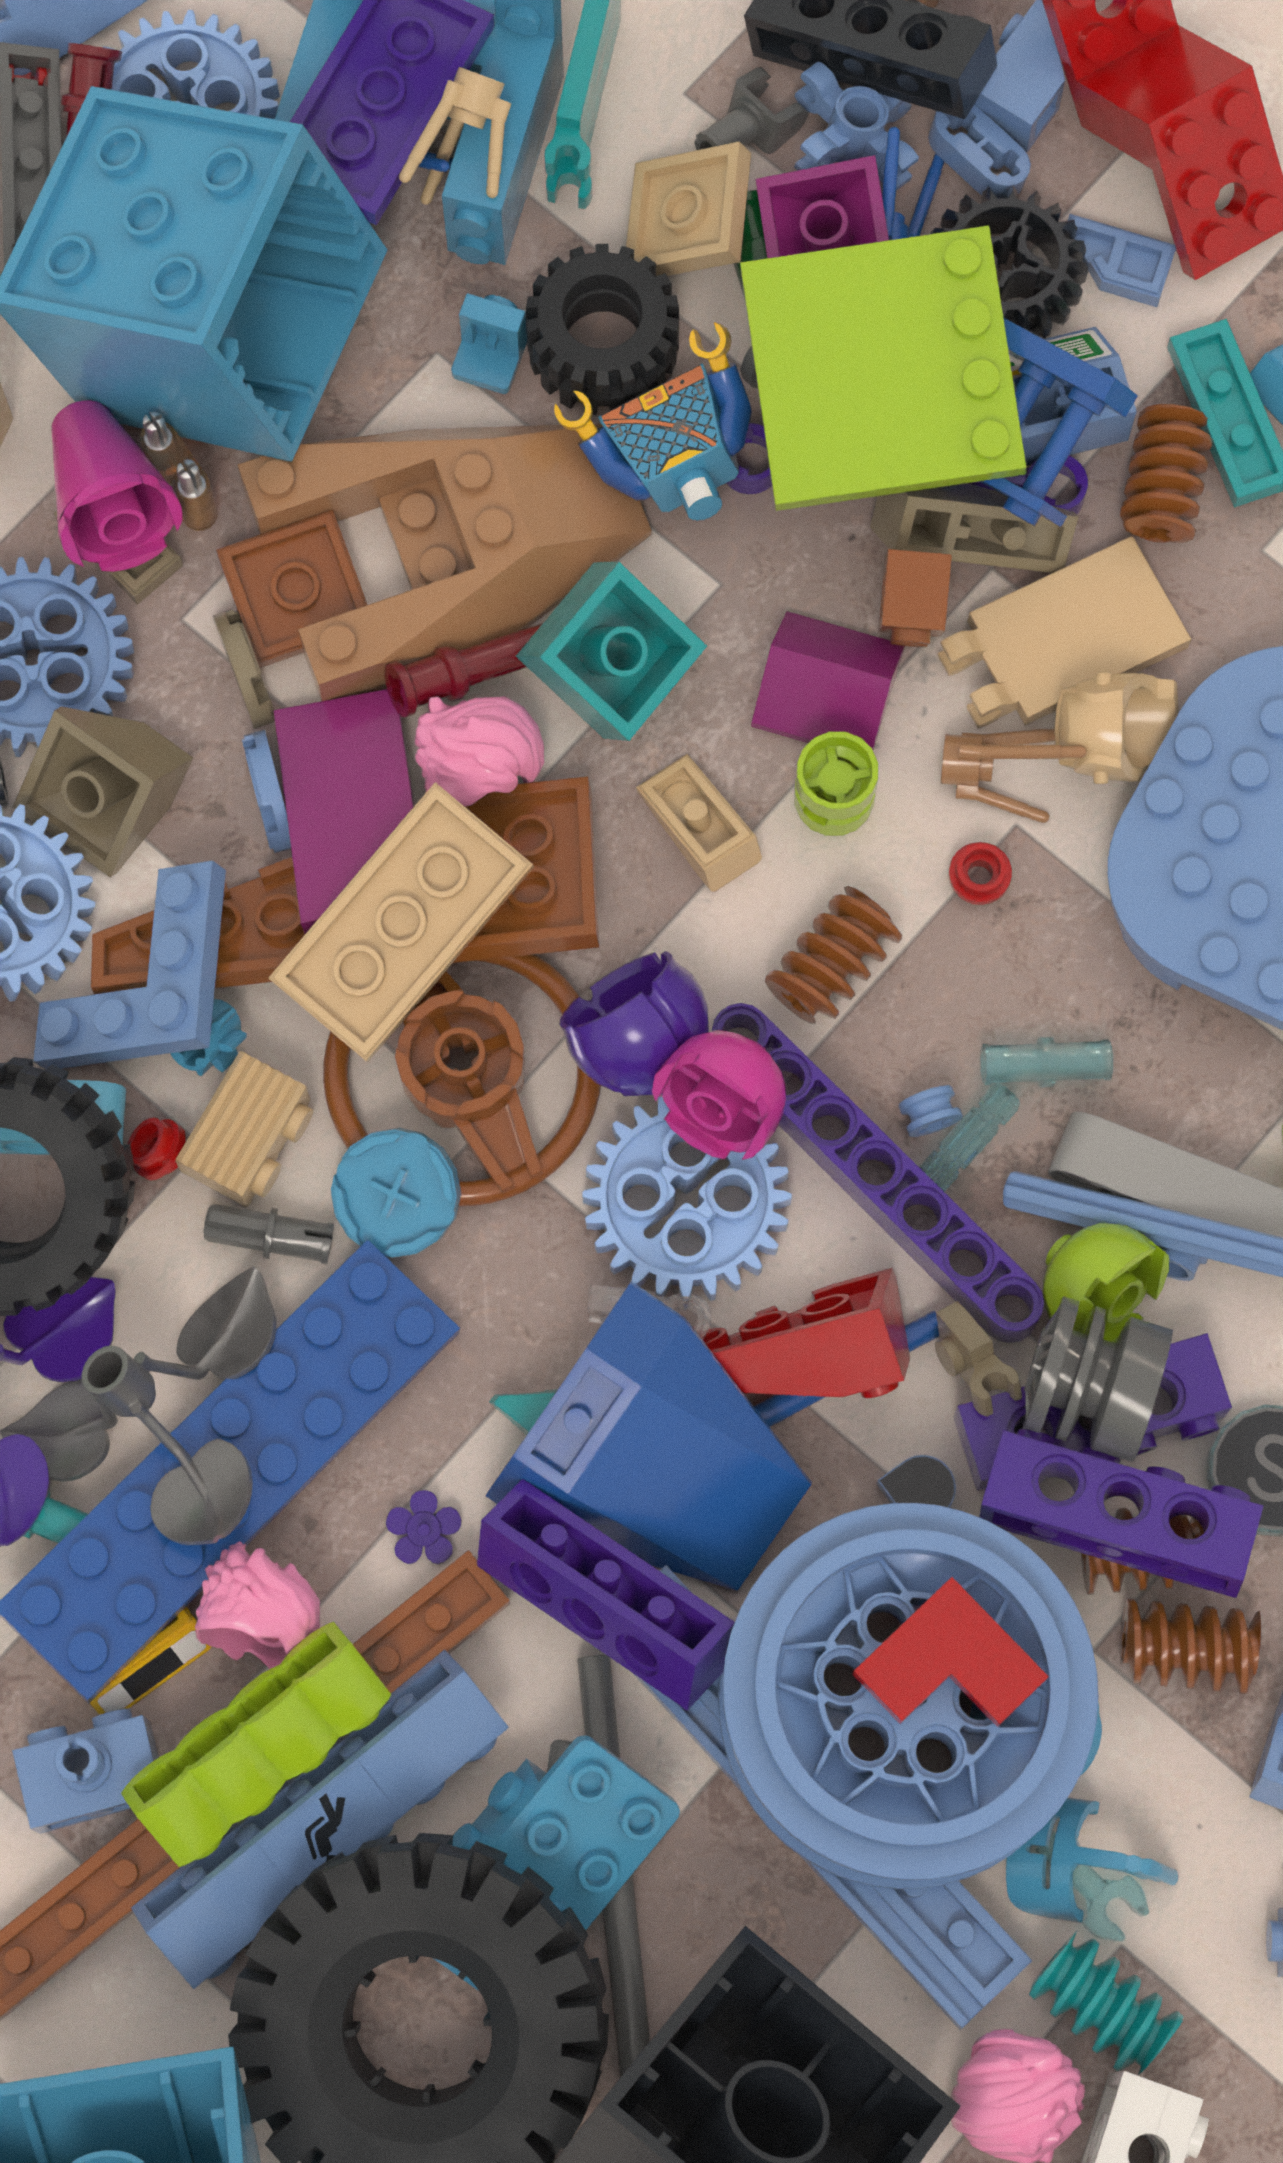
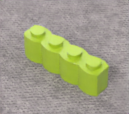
M334 1622L328 1623L299 1642L280 1665L265 1671L247 1684L234 1697L228 1707L215 1712L196 1725L180 1741L175 1750L160 1756L144 1767L125 1786L121 1795L136 1817L177 1866H185L194 1860L203 1859L213 1853L232 1824L249 1816L258 1815L266 1810L285 1781L301 1773H308L320 1766L339 1737L369 1726L378 1717L381 1708L391 1697V1693Z

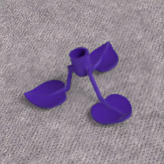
M90 1277L88 1282L72 1295L66 1293L61 1296L55 1305L36 1311L32 1306H27L18 1315L6 1316L3 1323L4 1334L9 1343L21 1352L6 1350L0 1344V1361L21 1366L32 1359L36 1371L45 1379L55 1382H69L82 1379V1370L88 1358L97 1350L111 1346L113 1342L116 1297L114 1282L110 1279ZM16 1434L0 1440V1547L13 1544L28 1532L38 1519L48 1495L49 1470L46 1458L39 1446L30 1437Z

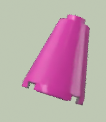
M90 400L69 404L55 416L51 425L58 535L63 550L74 563L83 566L82 560L98 563L101 571L115 572L139 566L159 555L167 547L164 538L174 525L178 532L183 517L179 499L171 485L105 405Z

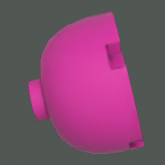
M722 1030L705 1032L690 1037L664 1062L655 1074L652 1088L655 1102L663 1093V1100L670 1110L664 1118L669 1127L690 1146L712 1157L725 1159L730 1151L746 1152L742 1160L754 1157L776 1131L783 1116L786 1102V1085L782 1072L764 1047L741 1034Z

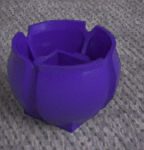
M668 951L660 954L661 960L654 952L639 957L610 972L590 986L593 995L591 1000L587 1001L581 997L576 998L560 1018L559 1025L564 1031L568 1052L577 1066L596 1084L611 1091L619 1092L623 1096L653 1095L654 1076L664 1062L690 1037L709 1032L708 1005L701 986L693 974L677 963Z

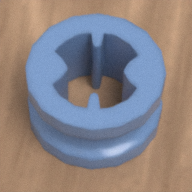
M945 1085L930 1088L914 1094L899 1103L900 1113L908 1115L911 1123L906 1128L910 1137H920L938 1132L962 1119L961 1109L954 1108L950 1102L955 1095L952 1086Z

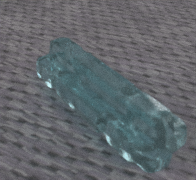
M993 1084L980 1098L978 1103L980 1107L973 1106L942 1140L939 1146L940 1151L933 1150L919 1168L944 1192L957 1179L960 1173L958 1169H966L998 1133L999 1127L997 1125H1005L1018 1111L1019 1099L1002 1084Z

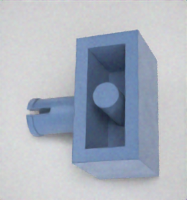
M128 1708L95 1716L92 1718L93 1729L68 1735L66 1726L53 1727L28 1735L29 1746L12 1750L30 1829L41 1834L131 1809L121 1795L122 1790L144 1767L159 1758L151 1722L143 1715L132 1717L131 1709Z

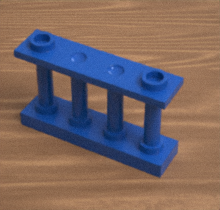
M1003 318L1009 355L1022 361L1018 369L1022 376L1014 388L1020 427L1043 388L1045 387L1050 390L1055 380L1071 388L1067 398L1072 402L1022 487L1004 478L980 482L1008 497L1002 508L1027 523L1035 526L1042 516L1061 527L1067 516L1043 500L1092 415L1100 416L1104 407L1126 417L1138 395L1113 376Z

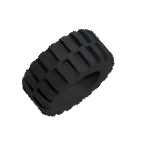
M13 1057L7 1063H0V1128L21 1132L40 1143L50 1153L62 1174L66 1198L58 1220L45 1234L28 1242L0 1241V1316L18 1315L27 1306H32L36 1311L55 1305L64 1294L69 1293L72 1295L85 1285L96 1270L102 1266L121 1238L129 1220L126 1215L129 1206L134 1201L135 1182L129 1180V1169L134 1164L130 1145H122L117 1133L122 1128V1125L113 1110L105 1114L95 1103V1100L100 1095L86 1082L81 1088H78L67 1081L69 1072L52 1064L46 1070L33 1067V1059Z

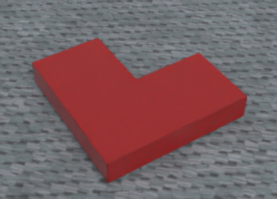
M953 1577L939 1588L852 1673L899 1724L950 1677L997 1727L1049 1677Z

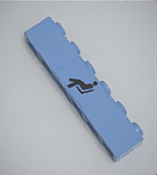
M443 1650L391 1693V1697L381 1708L380 1714L369 1726L339 1737L320 1766L308 1773H301L285 1781L266 1810L258 1815L249 1816L232 1824L213 1853L177 1869L131 1907L146 1934L190 1986L195 1989L204 1980L221 1975L232 1965L236 1954L254 1940L261 1926L274 1913L277 1906L296 1885L299 1886L305 1881L314 1869L341 1852L348 1856L355 1853L364 1842L387 1837L398 1819L415 1805L424 1804L437 1796L443 1789L445 1781L467 1762L476 1761L485 1756L494 1747L497 1737L509 1727L465 1670L446 1650Z

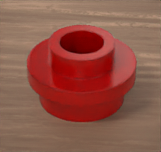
M986 842L970 843L959 849L953 856L949 867V882L953 891L964 901L976 905L990 904L1000 899L1009 888L1012 878V867L1006 854L997 846ZM974 867H984L990 872L991 880L984 884H977L970 879L968 872Z
M154 1117L140 1123L131 1134L127 1143L131 1148L135 1172L146 1180L152 1181L160 1179L176 1170L178 1165L175 1160L186 1141L183 1127L171 1119L159 1120Z

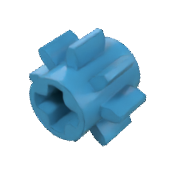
M214 999L209 1048L170 1054L180 1066L196 1071L199 1076H203L213 1065L217 1070L224 1072L238 1055L235 1048L247 1038V1033L241 1030V1021L234 1007L223 1000Z

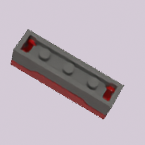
M0 42V276L61 150L59 49ZM25 68L31 71L23 76L14 75V69Z

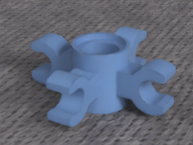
M818 61L801 73L800 78L806 85L799 89L794 97L808 112L818 114L829 125L826 130L814 133L801 144L800 149L806 155L795 163L794 168L796 170H803L875 155L879 179L883 184L888 132L884 130L885 125L899 120L911 109L912 105L908 102L882 95L864 86H854L843 91L839 87L832 71ZM902 140L899 141L896 191L911 180L912 175L907 169L918 162L919 159L914 149Z

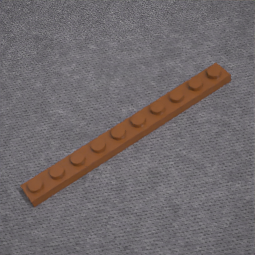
M468 1550L354 1642L353 1646L388 1691L392 1693L443 1650H446L449 1654L508 1607L511 1602L490 1575L477 1566V1559ZM139 1819L135 1820L0 1930V2021L133 1913L131 1907L180 1868Z

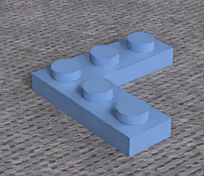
M212 860L158 869L147 987L41 1002L39 1005L34 1063L44 1069H47L51 1064L62 1069L209 1048L226 875L224 868Z

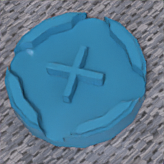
M400 1127L375 1131L351 1145L341 1158L342 1161L338 1165L331 1187L335 1217L347 1236L358 1245L362 1246L369 1240L384 1256L392 1258L417 1254L440 1240L456 1219L461 1197L457 1168L445 1149L424 1133Z

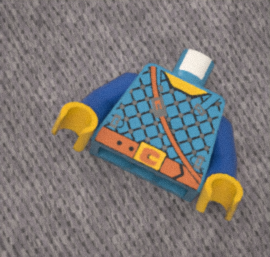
M714 322V326L719 334L720 342L718 347L712 352L704 350L697 330L693 329L689 337L690 347L693 352L699 357L708 359L711 371L708 372L702 363L598 416L603 426L598 429L591 420L593 409L590 401L583 393L574 391L577 398L585 405L584 415L577 421L566 420L556 404L554 406V413L558 422L568 430L577 431L582 440L578 443L579 447L605 484L636 501L652 498L661 512H670L683 505L688 517L696 521L708 519L717 514L721 509L722 500L717 487L735 479L739 473L736 454L744 448L752 414V408L736 363H729L726 356L732 343L731 334L726 327Z

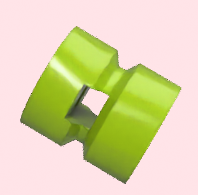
M827 732L815 737L803 748L797 761L794 806L800 819L811 830L825 836H843L856 831L868 820L874 806L875 791L878 783V761L872 748L862 738L848 732Z

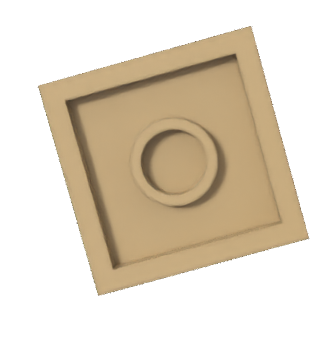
M740 141L635 163L626 247L634 249L635 261L640 262L645 256L656 263V276L664 273L670 276L740 262L751 152Z

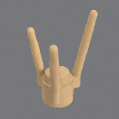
M458 67L454 82L451 80L447 81L441 101L408 156V160L399 174V180L403 183L411 180L447 117H450L451 121L436 158L448 162L464 123L483 130L486 119L489 118L491 119L486 194L489 198H495L499 190L505 122L512 103L500 99L505 84ZM430 170L420 197L421 203L428 205L432 202L444 172Z

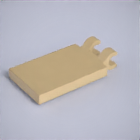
M1131 536L969 612L967 623L971 631H960L942 640L940 644L943 651L939 652L937 656L948 676L962 672L982 660L986 663L996 683L988 684L972 692L969 696L972 703L966 707L977 728L987 726L1015 710L1026 726L1056 711L1061 689L1076 685L1082 680L1096 678L1097 672H1110L1111 675L1137 673L1187 649L1191 642V637L1135 539Z

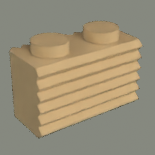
M239 1051L175 1160L180 1171L246 1208L251 1204L256 1194L264 1198L273 1187L280 1173L282 1164L276 1160L279 1153L283 1150L285 1142L290 1140L296 1143L302 1137L311 1121L314 1110L308 1107L311 1098L307 1086L299 1081H295L288 1075H284L279 1070L273 1069L268 1064L262 1063L257 1058Z

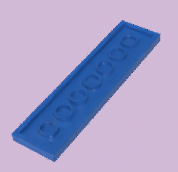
M367 1240L276 1329L274 1343L269 1353L263 1357L258 1366L237 1379L226 1378L170 1433L185 1448L191 1458L202 1446L216 1439L233 1444L244 1454L252 1471V1495L247 1511L235 1529L225 1538L219 1539L217 1543L201 1545H182L173 1542L157 1529L152 1520L150 1510L153 1492L158 1482L166 1473L181 1466L177 1458L160 1443L0 1600V1617L89 1704L203 1590L202 1582L208 1580L205 1568L208 1565H214L215 1561L220 1560L221 1552L224 1549L228 1550L230 1545L242 1542L243 1545L246 1544L247 1546L459 1334L460 1327Z

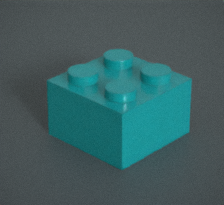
M594 562L516 657L603 739L630 741L706 649L707 645L620 562Z

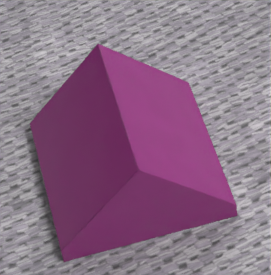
M875 155L755 179L767 258L889 241Z
M786 611L770 646L751 727L806 743L827 732H848L862 738L874 750L905 646L890 644L891 641Z

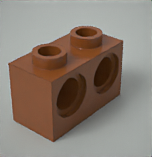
M888 549L884 561L878 632L891 633L890 644L908 647H928L931 637H940L945 632L952 554Z

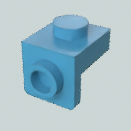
M467 293L459 313L462 341L451 368L452 377L478 387L507 394L510 391L527 345L525 311L518 309L513 302L500 296L487 295L482 298Z

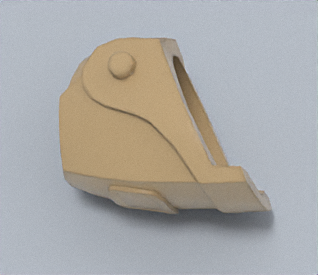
M1097 672L1096 678L1082 680L1076 685L1061 689L1054 724L1055 745L1083 746L1086 748L1087 753L1083 758L1058 759L1059 764L1074 769L1076 773L1092 776L1095 784H1107L1109 780L1140 782L1179 713L1177 682L1170 679H1159L1143 673L1111 675L1110 672Z

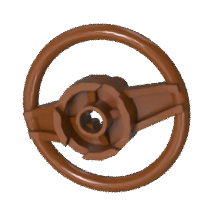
M535 954L476 960L499 965L527 978L548 995L562 1015L568 1006L576 998L580 997L564 976ZM446 971L403 1021L404 1029L399 1036L395 1059L405 1095L420 1113L431 1118L439 1127H456L489 1176L486 1179L459 1181L461 1189L459 1206L490 1204L516 1196L541 1183L571 1156L582 1141L594 1117L601 1085L596 1084L577 1066L576 1087L567 1116L550 1142L536 1154L518 1096L524 1086L525 1068L524 1045L518 1025L502 1004L494 1000L492 1003L481 996L466 995ZM330 1031L323 1061L325 1099L336 1131L348 1149L351 1145L369 1134L360 1122L350 1094L348 1065L351 1048ZM457 1047H463L465 1055L474 1050L477 1056L471 1060L472 1067L469 1069L458 1071L455 1068L452 1070L447 1067L451 1062L449 1051Z

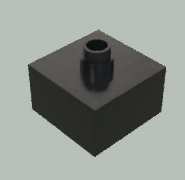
M745 1926L598 2104L554 2163H920L961 2106Z

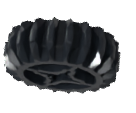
M1014 185L1007 189L1006 196L1002 199H997L995 193L988 186L982 192L981 204L965 195L960 200L959 212L947 209L941 217L940 226L942 228H934L930 234L989 226L991 235L1002 234L991 237L996 273L999 271L1000 264L1007 265L1011 254L1015 253L1011 270H1004L998 281L1003 318L1029 332L1030 330L1042 339H1046L1051 334L1052 322L1063 326L1069 320L1070 307H1076L1080 303L1083 293L1080 285L1086 282L1088 267L1086 263L1082 262L1085 258L1086 246L1084 241L1074 239L1077 232L1075 220L1059 222L1062 211L1059 207V202L1046 209L1040 208L1041 197L1038 191L1030 195L1027 201L1017 199L1018 193ZM1027 241L1035 244L1045 254L1051 268L1043 265L1044 259L1031 253L1027 247ZM1011 298H1025L1020 301L1006 302Z

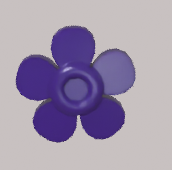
M419 1490L411 1496L410 1507L414 1515L403 1507H395L388 1513L386 1519L388 1531L395 1535L407 1534L400 1538L394 1547L395 1555L404 1563L412 1564L418 1561L422 1555L423 1546L425 1547V1554L428 1560L432 1563H443L452 1555L453 1547L451 1542L440 1534L451 1535L458 1532L461 1527V1518L458 1511L453 1507H444L433 1515L438 1501L436 1495L431 1491Z

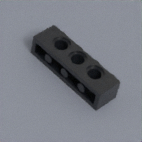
M753 0L744 14L752 53L755 57L806 71L819 61L832 71L838 82L852 86L868 87L882 95L962 119H966L997 67L990 24L983 23L971 16H959L931 8L916 0Z

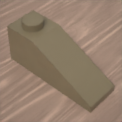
M964 483L878 496L870 528L888 549L952 554L951 561L1054 573L1065 568L1079 516L1073 511L1054 507L1067 516L1061 527L1042 516L1036 525L1033 526L1002 508L1008 497L995 490Z

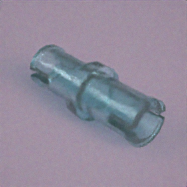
M1038 1037L1037 1044H982L980 1050L982 1083L984 1085H991V1083L1038 1081L1039 1086L1043 1088L1054 1087L1056 1081L1111 1080L1113 1074L1112 1045L1109 1039L1091 1042L1055 1043L1053 1037Z

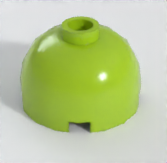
M1098 1223L1085 1227L1072 1236L1069 1234L1064 1235L1054 1243L1046 1256L1045 1262L1048 1267L1043 1279L1044 1307L1049 1319H1051L1057 1311L1063 1296L1080 1301L1073 1330L1084 1334L1094 1307L1103 1308L1106 1310L1103 1339L1116 1343L1129 1317L1143 1320L1144 1317L1139 1313L1132 1312L1142 1302L1146 1293L1157 1300L1169 1272V1255L1144 1234L1127 1225Z

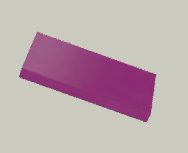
M387 689L274 710L299 914L304 934L309 931L415 806L402 717L394 708Z

